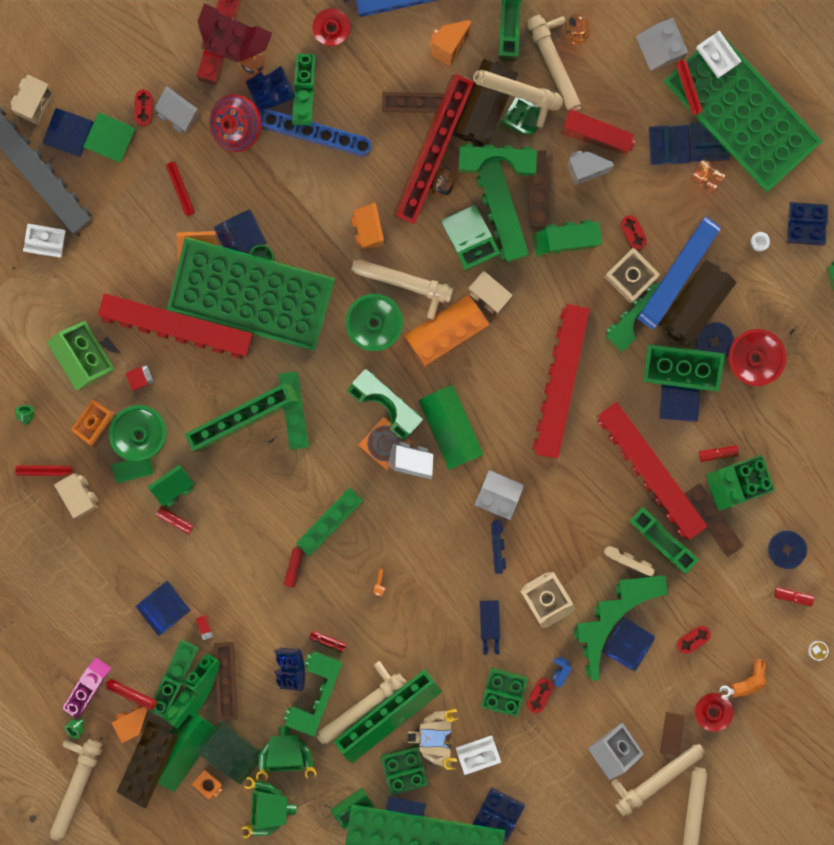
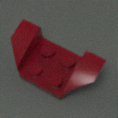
M205 3L203 4L197 20L203 40L201 49L234 63L266 51L272 32L258 26L250 27L220 14V10Z

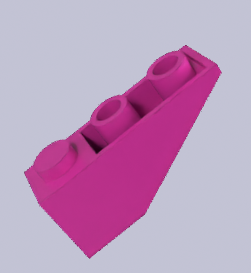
M95 658L86 668L62 709L79 719L112 668L98 658Z

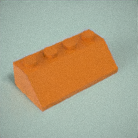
M467 295L435 315L434 320H427L404 335V337L425 368L488 328L490 324L479 307Z

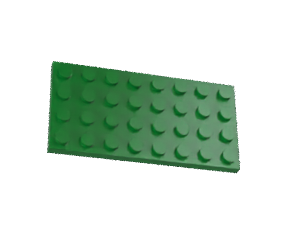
M728 40L727 42L742 62L720 78L716 77L697 50L686 60L703 110L702 113L694 116L767 193L823 141ZM676 69L663 83L691 112L678 70Z
M185 237L167 310L315 351L335 278Z
M352 805L345 845H503L505 830Z

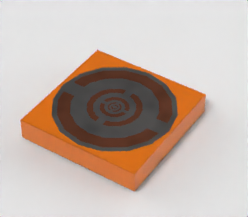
M383 417L358 446L384 469L388 470L390 467L387 465L393 443L399 445V441H403L389 429L391 422ZM407 438V439L404 441L405 443H408V444H411V443H412V441H411L409 438Z

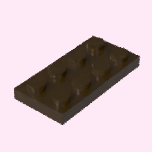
M148 721L117 792L137 805L147 808L178 736L156 723Z

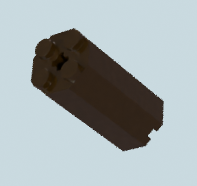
M483 59L479 70H485L515 81L519 74L514 70L506 69L507 65L502 62L496 61L494 64L487 59ZM474 81L453 135L465 142L471 141L478 147L489 145L510 95L478 85Z
M705 260L657 326L665 332L668 331L667 336L672 340L676 341L679 339L682 345L689 348L737 283L726 271L723 273L719 266Z

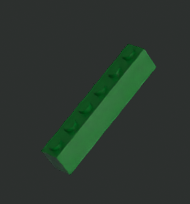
M499 159L489 160L479 169L476 181L478 187L483 188L484 194L481 196L484 205L489 207L490 212L487 213L490 224L494 223L495 226L493 235L495 241L500 242L501 248L498 250L501 260L505 259L507 264L529 256L500 161Z
M283 383L185 433V436L192 451H203L299 402L292 384Z
M424 669L333 742L342 755L352 764L443 691Z

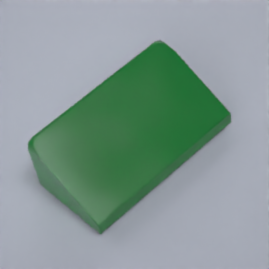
M150 459L142 462L127 460L111 465L117 484L154 474Z
M363 788L331 809L334 818L343 829L348 827L352 805L375 808Z

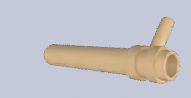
M536 15L527 20V28L533 34L532 39L540 49L555 85L563 98L567 111L570 109L579 111L581 103L550 37V29L565 24L566 20L562 16L546 23L541 15Z
M485 70L476 71L473 77L478 85L535 103L536 106L541 107L535 125L543 128L548 110H559L563 103L562 96L557 92L545 88L539 89Z
M361 259L354 260L351 271H354V274L426 295L427 298L432 299L426 317L431 320L435 318L439 302H450L454 289L449 287L450 285L439 284V281H429Z
M380 661L375 663L374 667L384 682L380 684L378 689L319 730V734L316 736L321 744L331 742L407 683L400 673L390 676Z
M88 739L83 747L69 740H65L63 743V747L79 753L77 759L79 762L50 830V838L53 840L61 841L65 837L90 773L98 762L97 756L102 752V744L98 741Z
M699 743L692 745L634 790L630 789L628 792L618 779L613 780L611 784L621 796L614 805L623 817L627 814L629 816L633 813V809L641 807L645 800L704 757L703 754L706 752Z
M695 767L694 771H692L683 845H698L708 774L705 768Z

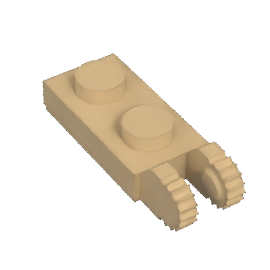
M613 546L605 547L603 551L605 556L649 577L653 576L655 570L651 568L652 564L643 560L639 563L634 560V556L626 552L622 555L619 553L618 548Z

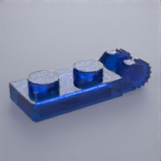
M494 520L491 524L494 573L503 574V570L506 569L505 558L501 556V550H505L504 539H500L503 527L501 521Z
M499 600L479 601L483 655L488 653L487 639H494V652L499 654Z

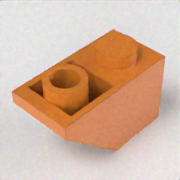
M136 705L132 707L133 712L126 715L124 711L115 716L116 720L112 722V725L121 743L142 733L148 709Z

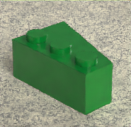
M591 219L580 221V224L574 225V222L563 223V226L557 227V224L546 225V229L532 235L536 257H542V255L548 253L560 254V252L595 248L603 244L599 222H592Z

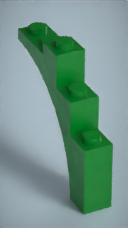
M665 575L618 580V584H615L616 596H619L620 599L597 601V606H594L595 617H599V621L576 623V627L573 628L574 639H578L579 643L586 642V646H583L584 658H588L585 672L586 677H590L591 681L599 680V662L602 648L616 622L639 603L651 598L668 595Z

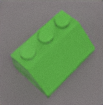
M86 321L58 332L47 342L76 391L93 384L115 370Z

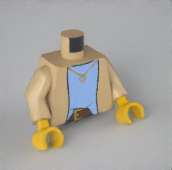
M456 709L434 712L424 718L423 723H420V732L408 731V743H419V752H422L424 758L433 764L445 767L447 770L456 769L451 767V761L457 762V759L450 758L451 722L458 720V718L452 717V713L457 712Z

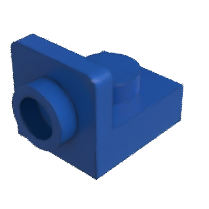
M559 657V659L554 658L553 662L559 664L562 668L561 670H556L552 679L555 680L553 684L561 688L572 667L569 666L570 662Z

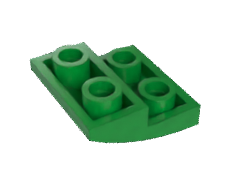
M98 112L83 148L121 163L136 128Z
M491 667L481 708L518 717L528 677Z
M417 745L380 755L391 796L428 785Z

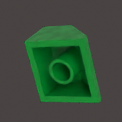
M178 465L149 485L148 489L162 506L168 505V507H171L178 502L177 498L180 495L186 496L194 491L193 486L196 484L182 465Z

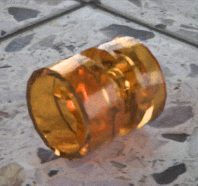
M703 159L690 180L698 185L703 184V188L713 194L726 173L719 168H712V164Z

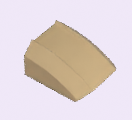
M554 572L542 574L525 584L521 590L524 599L541 628L550 627L575 610L572 601Z

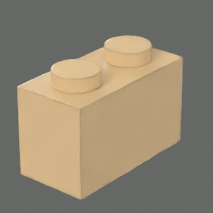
M485 271L479 275L468 289L470 291L469 295L477 302L479 300L485 304L484 308L491 314L494 312L498 314L513 296Z

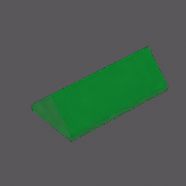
M648 344L644 358L643 382L719 392L725 353Z
M453 385L435 391L418 400L448 470L484 455Z
M198 713L194 718L188 715L178 729L173 727L170 732L177 735L178 739L157 784L175 792L219 728Z

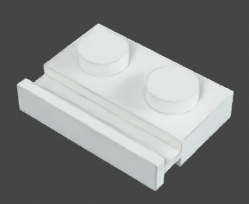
M720 31L696 47L717 78H720L742 62Z
M28 224L23 251L62 258L66 230Z
M492 735L456 747L465 775L501 763Z

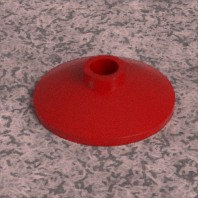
M329 8L322 10L314 18L312 25L313 34L323 45H340L349 36L350 21L346 14L338 9ZM334 26L335 31L330 32L328 28Z
M706 694L698 700L695 706V718L698 724L705 730L711 732L721 731L732 721L733 706L729 699L723 700L721 698L722 694ZM715 708L716 714L711 715L710 709Z

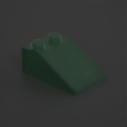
M223 718L197 747L198 754L240 785L258 766L259 753L261 751Z

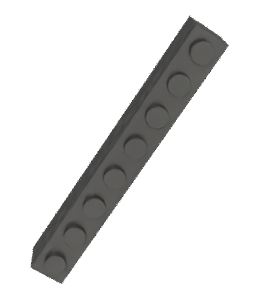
M0 106V148L75 236L93 222L90 218L92 214L85 206L83 208L80 207L78 204L80 200L73 192L68 193L65 189L67 184L61 177L57 179L53 175L56 171L49 163L45 165L41 161L43 156L36 148L34 150L30 148L29 144L31 142L24 134L21 136L16 130L19 128L12 119L9 122L4 117L6 112Z

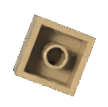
M27 74L26 78H23L19 84L20 91L18 95H15L11 101V110L18 117L38 126L54 91L49 84Z
M632 248L604 278L631 304L660 274Z
M73 473L54 484L74 519H79L98 508L97 503L99 500L94 492L88 490L87 486H89V483L84 475Z

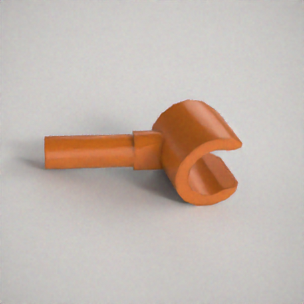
M379 569L378 578L373 593L379 597H382L386 589L381 586L384 569Z

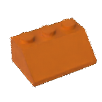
M466 20L441 26L439 31L436 29L430 38L431 55L451 66L470 36L472 22Z

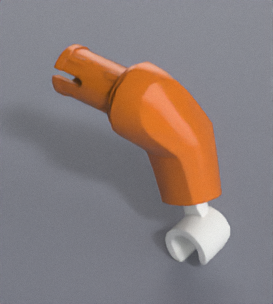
M761 659L754 660L753 676L743 682L731 685L730 688L722 686L719 691H727L728 694L722 695L721 698L726 700L730 695L733 698L742 697L764 688L767 683L764 677L767 662L764 660L762 663Z

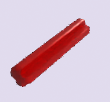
M680 60L676 63V67L692 115H698L703 110L686 60Z
M170 162L166 164V168L185 216L193 215L195 211L175 162Z
M17 465L15 466V475L70 476L72 475V466Z
M114 679L106 682L107 690L148 710H153L156 707L157 701Z

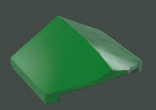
M516 97L501 122L522 135L535 134L538 129L535 125L540 109L531 102Z

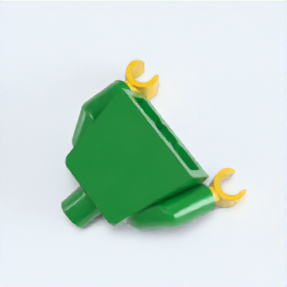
M278 727L279 736L270 737V741L265 743L259 753L258 768L260 770L256 775V779H260L261 773L265 774L266 781L269 777V772L304 770V767H306L304 773L307 779L308 771H313L316 777V770L312 767V754L304 741L298 740L297 735H290V727Z
M252 777L246 778L252 781V785L250 787L244 785L246 789L255 787L256 790H252L250 825H244L241 828L248 829L249 834H243L242 837L248 838L251 834L253 836H269L277 831L281 825L286 824V816L296 815V805L287 804V797L283 796L282 791L273 784L259 780L256 782Z

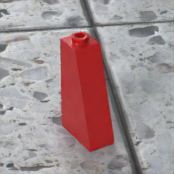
M572 109L569 110L562 131L563 135L627 155L629 150H633L636 141L633 140V133Z

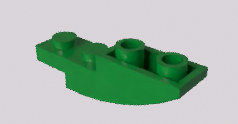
M296 54L292 125L312 126L316 54Z
M181 639L153 698L157 701L156 707L148 711L163 717L168 709H170L199 649L198 646Z
M206 653L182 683L186 686V689L162 717L167 723L178 729L188 715L193 718L195 717L215 682L220 664L217 659Z

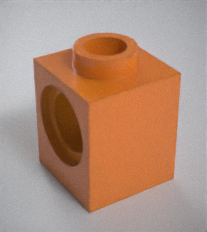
M207 768L192 783L208 799L212 796L216 798L223 790L221 788L223 782ZM211 780L214 783V788L212 790L206 789L204 781Z

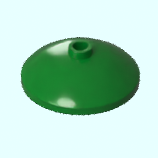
M367 294L355 300L349 307L345 326L348 336L358 347L367 351H381L392 346L399 338L403 328V317L397 304L389 297L381 294ZM372 320L378 321V325L376 327H373L371 325Z
M133 405L121 410L114 417L109 428V440L114 451L123 459L132 462H142L156 456L163 448L167 437L166 424L161 415L156 410L144 405ZM143 434L142 439H137V436Z

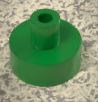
M31 405L18 406L15 409L16 419L22 421L23 425H28L30 420L35 417L34 407Z
M71 719L66 723L64 729L69 736L79 739L84 733V721L82 719L77 721Z

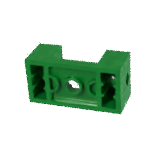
M315 650L313 654H308L304 664L308 666L306 671L328 680H323L319 690V692H322V696L320 699H316L312 708L315 712L297 705H293L292 708L288 707L283 719L286 721L285 726L313 737L315 736L343 661Z

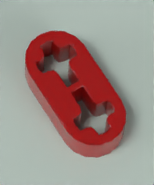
M145 89L139 90L135 95V120L142 127L149 126L153 120V97ZM143 94H146V97L149 98V100L145 101V106L139 100ZM142 110H145L146 116L149 117L145 119V122L139 119V116H142Z
M631 215L624 217L620 226L630 247L637 251L643 249L647 239L638 220ZM626 220L634 222V225L632 226L634 232H632L629 227H625V224L627 223ZM633 234H636L638 239L642 238L641 246L633 244L635 241Z
M705 626L694 628L678 639V650L684 654L693 652L710 640V630ZM699 630L706 631L705 639L698 638L695 640V637L699 635ZM683 640H685L686 642L693 640V642L689 644V650L681 648V646L683 645Z
M541 678L536 682L527 701V707L531 712L539 713L544 709L553 690V684L549 679ZM546 681L548 682L549 690H544L541 695L539 694L541 691L539 684H544ZM540 696V708L532 709L531 701H536L537 697Z

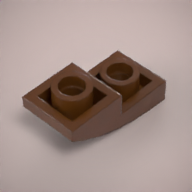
M666 712L660 753L679 756L685 715Z

